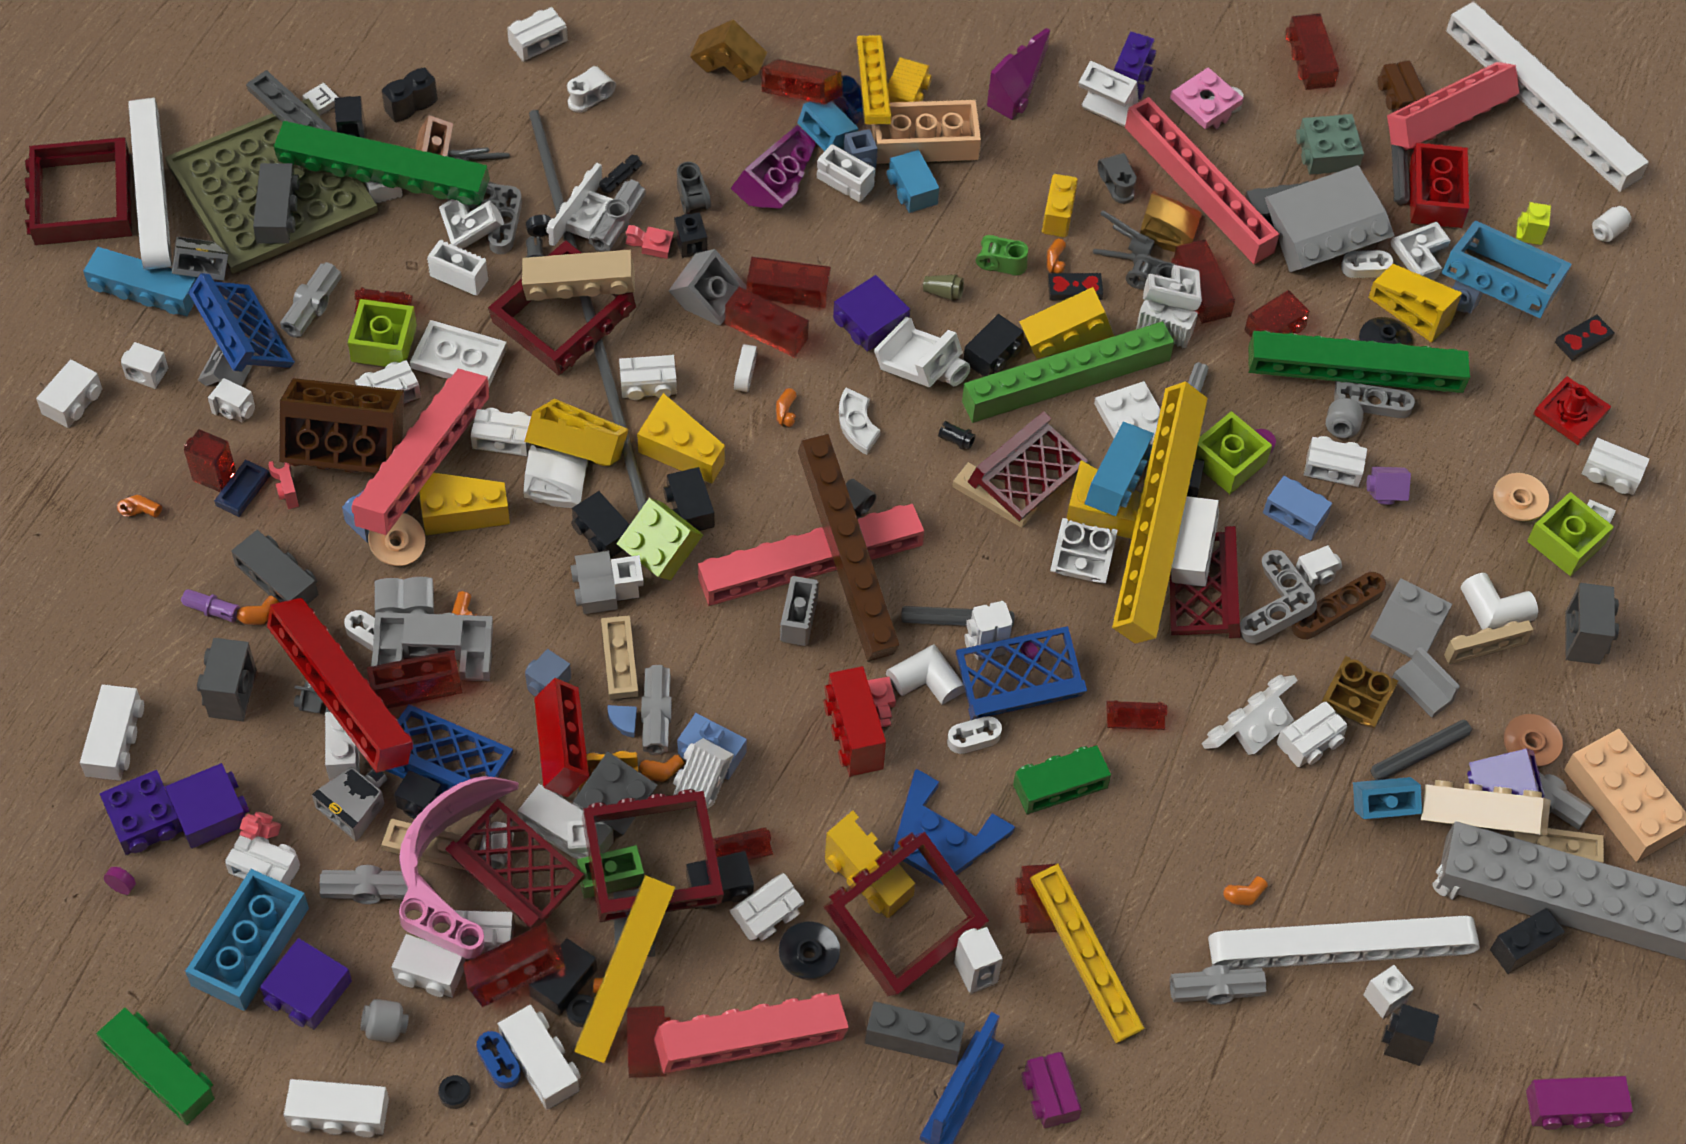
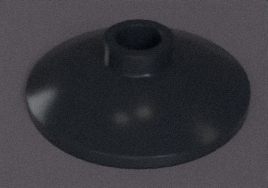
M1376 317L1367 321L1359 333V341H1376L1388 344L1400 343L1410 346L1413 343L1409 329L1400 321L1389 317Z
M806 921L793 925L783 934L779 943V958L782 965L790 974L801 979L813 980L826 976L835 968L840 956V944L836 935L830 928L818 922ZM811 951L815 956L813 958H806L803 954Z

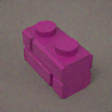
M1063 1052L1029 1059L1026 1062L1025 1072H1022L1021 1076L1025 1090H1031L1034 1101H1031V1109L1035 1120L1040 1119L1045 1129L1061 1123L1077 1121L1080 1118L1082 1109Z

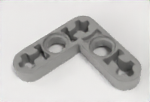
M488 183L485 193L490 194L491 197L483 200L482 204L490 201L496 206L502 217L508 216L512 218L510 223L503 224L488 235L491 251L496 254H505L513 247L522 207L521 192L513 186ZM509 197H512L510 207H507L506 201H508ZM472 204L468 205V207L476 209L479 205ZM500 233H504L502 243H497L500 240Z
M1335 381L1334 401L1345 398L1344 393H1347L1352 400L1357 401L1361 405L1363 413L1406 418L1411 414L1415 404L1414 397L1406 391L1363 385L1361 383ZM1359 395H1363L1362 401H1359ZM1376 396L1381 400V404H1371L1367 398ZM1388 399L1390 400L1389 406L1386 405ZM1398 402H1403L1405 407H1400Z
M1269 551L1262 558L1264 573L1281 595V598L1241 620V635L1248 643H1258L1310 616L1317 608L1314 592L1282 551ZM1271 563L1280 564L1281 572L1278 573V569L1275 565H1271ZM1287 579L1297 581L1293 587L1286 588L1282 586V583ZM1300 600H1303L1304 602H1308V603L1305 604V605H1303V603H1301V602L1299 603V601H1300ZM1277 611L1286 613L1285 617L1280 620L1272 619L1271 615ZM1253 626L1255 629L1258 628V630H1257V631H1253L1252 629H1249V628Z

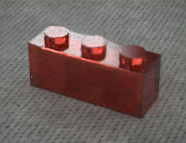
M1321 13L1291 16L1289 27H1286L1285 36L1286 41L1291 44L1292 59L1297 62L1298 78L1303 81L1305 90L1335 87L1339 67Z
M777 59L761 67L762 92L827 104L842 96V71Z
M1206 239L1176 246L1171 263L1199 270L1202 301L1199 308L1194 311L1198 312L1201 323L1231 317L1235 299Z
M751 256L746 298L758 301H774L783 304L805 305L811 308H826L831 267Z
M740 286L725 304L726 325L795 358L808 340V319Z
M454 650L366 667L369 685L376 695L381 697L387 709L463 693Z
M545 922L464 963L463 966L468 990L483 1008L564 967L565 963L560 941Z

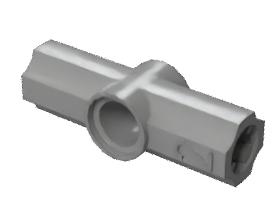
M634 180L625 181L615 198L606 204L605 214L589 237V243L597 251H610L620 234L627 230L628 225H630V218L646 194L645 188L639 182Z
M328 262L320 264L306 285L301 284L297 288L293 298V305L280 322L281 329L294 338L301 337L316 315L321 316L325 312L329 303V295L342 278L341 271Z
M652 665L649 668H645V689L641 705V720L643 723L642 746L643 751L651 755H661L664 752H668L669 723H671L672 698L670 697L671 674L670 669L665 668L663 665Z
M1539 772L1545 798L1551 800L1549 813L1552 812L1579 830L1592 812L1593 807L1567 791L1566 784L1560 778L1551 774L1544 776Z
M373 865L358 866L355 870H322L320 874L321 898H351L361 904H375L380 899H404L408 890L401 871H382L381 868Z
M1216 965L1207 967L1202 972L1176 973L1170 976V994L1173 1002L1207 1000L1209 1004L1219 1005L1228 1003L1234 998L1265 996L1266 977L1262 968L1229 970L1227 966Z

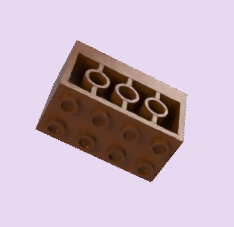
M292 378L280 399L279 462L288 463L295 467L309 465L316 466L322 470L336 468L344 469L349 473L363 471L372 472V474L376 475L381 464L388 460L395 446L403 440L404 390Z

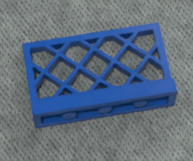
M200 273L188 293L232 370L242 372L246 365L291 368L294 360L250 285L214 282L210 274ZM238 294H244L246 299L242 298ZM230 300L244 308V310L231 303ZM246 311H249L250 313H252L253 315H255L258 319H256L255 317H253L252 315H250V314L247 313ZM241 319L255 327V329L242 322ZM258 330L266 334L269 338L259 333ZM252 339L258 341L259 343H261L262 345H264V346L267 347V348H266V349L263 348L262 346H260V345L257 344L256 342L252 341ZM269 349L278 354L280 357L271 353Z
M1068 626L956 650L969 704L970 720L1077 698L1087 692L1085 680L1081 678ZM1063 635L1065 648L1061 654L1046 646L1051 637ZM1046 638V640L1044 641V643H1041L1040 641H1038V640H1040V639ZM1031 642L1040 648L1033 660L1019 652L1023 643ZM1018 644L1016 649L1011 647V645ZM1004 648L1012 653L1006 666L991 658L995 649ZM991 650L988 655L983 653V651ZM1043 650L1057 658L1051 671L1036 663ZM1066 651H1067L1068 659L1064 657ZM976 654L984 659L978 672L966 665L965 655ZM1015 656L1030 665L1023 677L1008 669ZM1060 661L1071 667L1073 678L1063 680L1054 674ZM987 662L1002 670L995 683L980 675ZM1033 667L1047 675L1042 685L1035 686L1026 680ZM1005 673L1019 681L1014 691L1007 692L998 686ZM969 674L974 676L972 682L970 681ZM1050 678H1052L1053 680L1056 681V682L1048 683V681H1049ZM977 679L991 687L986 697L975 699L972 686ZM1022 684H1024L1025 686L1028 687V688L1020 689V687L1022 686ZM994 690H996V691H998V692L1000 693V694L992 695V693L994 692Z
M408 704L397 720L399 725L410 736L427 733L429 742L413 744L408 765L385 771L404 779L410 770L441 784L442 793L455 785L470 780L469 775L485 771L486 776L497 778L513 755V749ZM413 716L422 720L424 725L408 729L406 722ZM443 729L448 731L450 737L434 740L431 731ZM468 740L473 742L476 748L460 751L458 742ZM453 744L456 753L444 756L439 755L437 747ZM432 749L435 758L425 760L418 757L417 752ZM493 751L502 755L499 760L488 763L484 757L485 753ZM479 755L482 764L466 768L463 759ZM459 760L461 766L460 770L450 771L445 769L443 764Z
M991 1012L981 1032L976 1030L920 1135L921 1141L927 1144H953L1004 1048L1003 1043L995 1040L999 1015Z

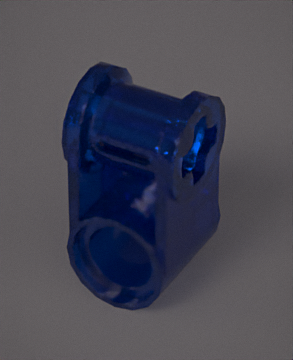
M843 75L838 77L834 84L833 103L856 125L858 120L864 118L861 87L851 76Z

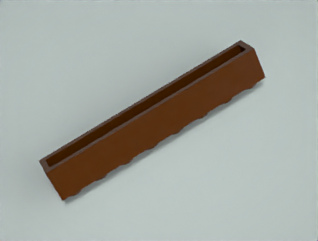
M825 434L802 440L798 455L867 662L893 655L899 647V642L830 436Z

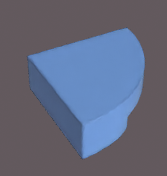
M608 705V718L613 726L621 734L635 738L637 707Z

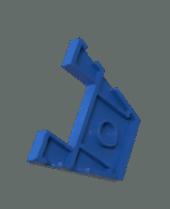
M916 769L910 785L893 852L900 847L897 842L909 833L913 832L916 835L925 831L954 873L958 875L972 865L975 859L984 853H988L995 848L997 843L1004 838H1009L1014 833L1015 826L992 813L977 836H974L928 809L925 805L937 790L939 781ZM918 849L902 860L944 885Z

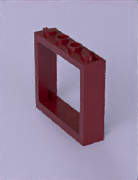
M126 137L29 146V159L25 160L26 171L29 173V177L25 178L27 194L29 193V198H25V208L27 214H29V219H25L27 235L32 236L35 246L132 237L130 152ZM115 161L116 217L43 224V168Z
M565 240L548 256L580 254L582 252ZM522 278L488 307L492 323L560 376L567 368L572 367L576 360L584 353L591 351L602 337L610 334L619 322L629 317V314L636 308L633 292L612 294L615 299L556 351L513 318L532 301L526 300Z
M686 789L678 792V795L666 796L660 793L651 795L648 799L636 801L634 798H625L618 801L617 804L606 805L605 803L598 802L583 808L582 824L600 923L627 919L636 896L608 900L595 826L596 822L696 808L710 885L674 890L665 913L721 904L724 894L704 791L695 792L694 789Z
M925 831L916 835L911 832L906 837L900 839L897 842L900 845L898 849L892 853L890 850H887L875 859L877 863L875 867L869 871L867 868L859 871L851 878L854 881L852 885L846 889L844 886L836 889L829 896L831 901L823 906L887 996L899 994L955 949L958 944V938L964 932L973 928L978 930L989 921ZM918 849L967 918L894 975L845 905Z

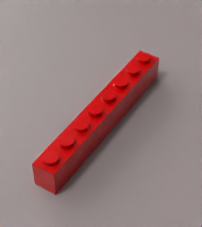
M303 598L270 604L267 628L374 771L377 773L408 765L410 753L413 749L411 736L402 729L397 718L389 712L381 697L377 696L370 687L368 680L363 678L356 669L354 662L349 660L343 652L341 645L336 643L329 634L327 627L316 617L314 610L309 608Z

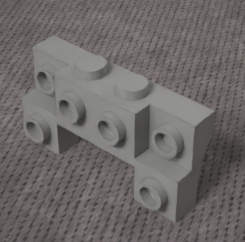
M376 612L371 663L372 677L402 678L404 658L460 660V680L490 681L493 617L456 615L454 613H444L442 615L427 614L425 612Z

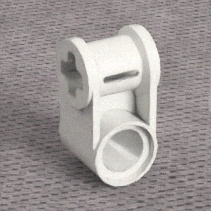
M593 66L568 82L567 91L570 94L568 107L574 112L587 111L593 105L610 97L616 88V83L599 67Z

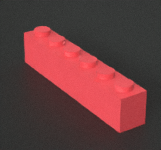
M1496 62L1387 115L1391 144L1401 146L1403 149H1414L1416 143L1434 139L1437 137V134L1455 128V125L1473 119V116L1479 113L1489 112L1492 107L1507 103L1510 98L1519 94L1516 65Z
M820 993L810 999L801 1001L797 998H792L773 1006L759 1004L751 1010L739 1011L738 1009H731L725 1011L722 1015L712 1017L703 1014L694 1017L690 1021L679 1022V1020H670L659 1026L654 1040L663 1074L842 1041L849 1027L839 994L828 995L827 993Z

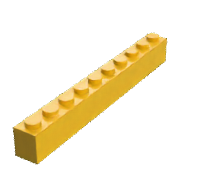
M1186 381L1165 388L1112 625L1114 630L1135 644L1157 637L1208 399Z

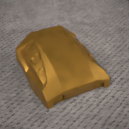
M1153 190L1144 215L1140 234L1154 240V244H1157L1163 250L1189 256L1202 213L1177 200L1157 194Z
M1345 656L1321 703L1325 701L1335 712L1374 729L1398 684V680L1394 678L1391 680L1387 674L1375 672L1368 669L1360 661L1350 660V657Z

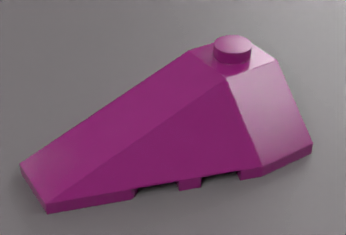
M1045 28L1032 37L1027 47L1024 45L1019 46L1016 55L1009 53L991 71L987 99L988 107L1010 120L1018 113L1025 111L1048 48L1050 29Z
M796 125L746 167L730 189L749 206L782 208L796 195L799 182L803 178L804 169L810 160L816 142L799 125Z

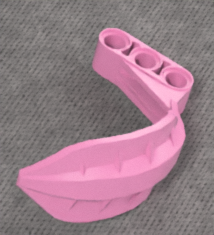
M488 776L473 778L459 783L440 794L417 815L405 834L399 856L402 876L408 888L399 909L400 923L404 930L464 958L471 959L481 954L484 948V932L482 928L476 923L461 917L439 897L418 873V863L430 842L442 831L460 819L486 807L500 797L518 790V782ZM411 910H417L422 913V916L417 920H410L405 915ZM438 923H446L450 926V929L445 933H439L434 930V927ZM471 935L475 936L478 942L473 946H467L462 943V939Z

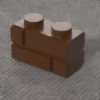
M1410 60L1402 61L1398 64H1385L1382 67L1380 76L1377 78V85L1379 90L1384 91L1386 95L1388 110L1395 112L1427 96Z

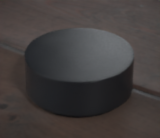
M543 214L530 217L526 221L527 233L534 237L548 235L547 226L551 217Z
M579 994L568 1001L566 1006L567 1018L574 1026L584 1027L594 1002L591 996Z
M451 1075L440 1083L438 1094L441 1103L445 1107L459 1109L468 1103L471 1097V1090L468 1081L464 1077Z

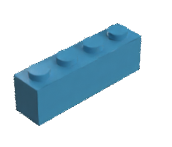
M97 247L83 271L88 287L96 292H106L123 300H133L147 307L153 306L166 310L171 314L188 316L194 305L188 292L197 280V277L172 274V268L169 267L144 270L141 259Z
M1124 421L1122 422L1091 482L1085 505L1113 516H1117L1121 506L1127 507L1132 492L1135 491L1139 478L1143 475L1147 462L1150 459L1153 446L1151 441L1154 433Z

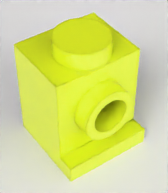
M1530 202L1527 211L1522 212L1520 218L1518 217L1516 239L1525 243L1542 245L1549 228L1551 206Z

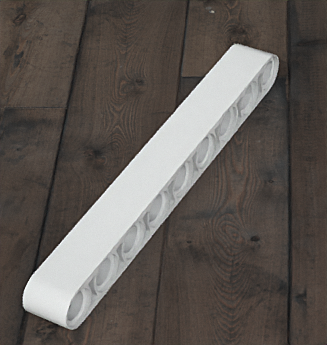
M155 97L131 100L128 103L142 264L144 270L172 267L157 102Z
M1471 916L1219 931L1208 937L1212 966L1224 965L1229 970L1465 955L1480 949L1474 918Z

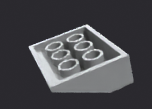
M1359 165L1264 197L1275 230L1279 233L1278 239L1289 272L1394 236L1387 212Z

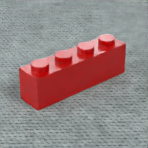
M554 678L534 698L543 788L569 797L589 778L579 687Z

